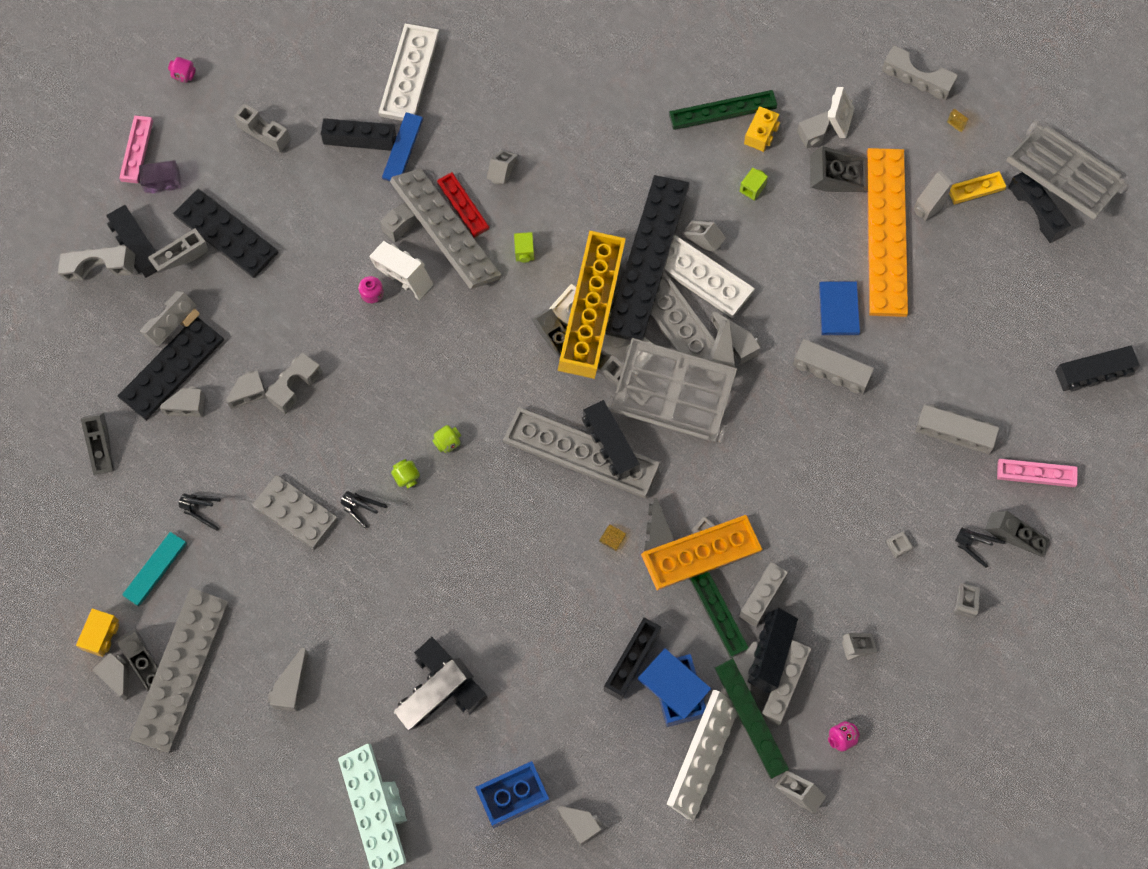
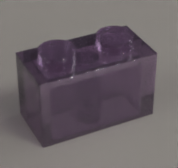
M175 160L139 165L140 184L145 193H156L162 190L171 191L181 188L179 168Z

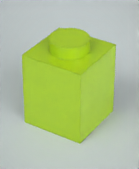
M752 167L741 182L739 192L755 201L765 188L768 176L763 171Z
M532 232L514 233L516 261L526 263L534 260Z

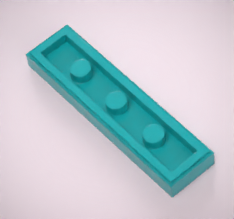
M169 532L123 592L122 596L139 607L186 546V541Z

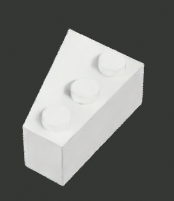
M383 241L369 256L378 270L390 279H397L403 283L402 288L405 290L411 289L418 300L434 285L424 268L425 264L419 258L414 259L408 252L400 251L394 244L390 245Z

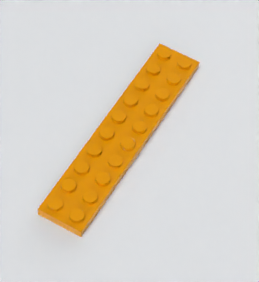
M868 148L869 316L907 317L904 149Z

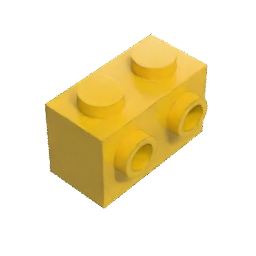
M759 106L745 135L744 144L763 152L766 146L770 147L773 140L772 134L777 132L780 126L778 121L779 114Z
M92 608L76 646L83 651L104 657L111 647L113 634H116L118 631L119 620L114 615Z

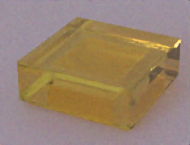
M953 109L950 112L947 123L962 132L966 127L968 118L956 109Z
M609 524L599 542L617 551L626 537V533Z

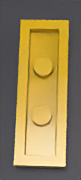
M999 171L953 184L949 195L955 205L1006 189V185Z

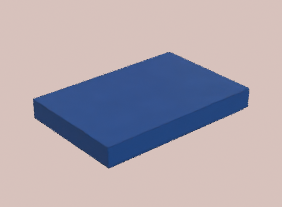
M819 282L821 335H859L857 282Z
M665 648L638 677V680L683 720L688 717L711 691V688Z

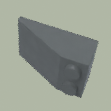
M824 146L820 147L810 154V188L825 192H868V158Z

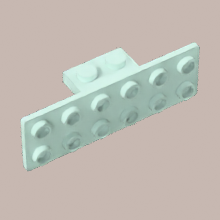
M371 744L363 745L339 757L338 761L370 869H394L406 863L395 825L407 821L405 809L402 806L399 789L395 781L382 782Z

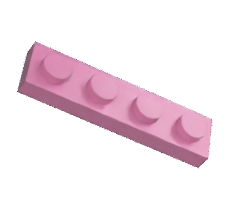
M134 116L119 177L121 182L139 183L153 125L152 117Z
M999 459L997 480L1076 487L1077 467Z

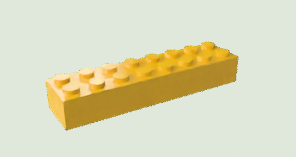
M589 230L558 371L595 379L626 238Z

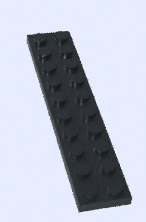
M654 175L609 319L606 335L626 340H632V338L644 340L688 193L689 182Z

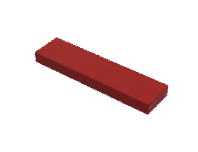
M453 172L437 180V184L474 238L489 230V225Z

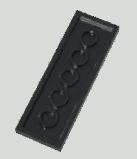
M199 188L173 213L178 220L191 230L196 228L206 242L252 278H255L279 253L275 247Z
M197 317L189 326H185L118 394V398L144 420H147L224 341V338Z

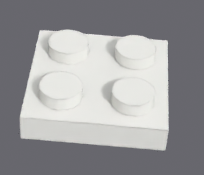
M844 87L836 88L835 95L832 97L831 109L828 111V120L833 125L839 138L847 137L855 109Z

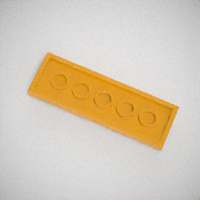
M743 515L647 550L641 556L656 590H660L762 551V548L747 515Z

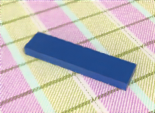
M405 113L382 175L383 180L390 181L393 176L404 173L422 125L423 117Z

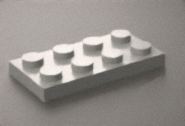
M278 475L272 479L252 504L254 508L312 549L316 548L338 520L335 515Z

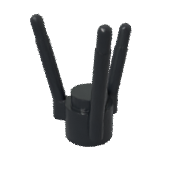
M347 491L340 503L345 506L344 511L348 512L365 529L367 525L353 512V509L357 510L361 506L375 514L378 511L361 502V500L387 508L386 504Z
M182 494L179 500V508L184 509V514L191 515L218 531L219 528L192 512V510H196L199 504L212 507L214 504L207 501L220 502L221 499L194 494Z
M963 527L960 529L955 540L959 543V548L966 551L985 568L988 565L966 545L971 546L973 540L990 546L993 545V542L1005 544L1004 540L973 532Z

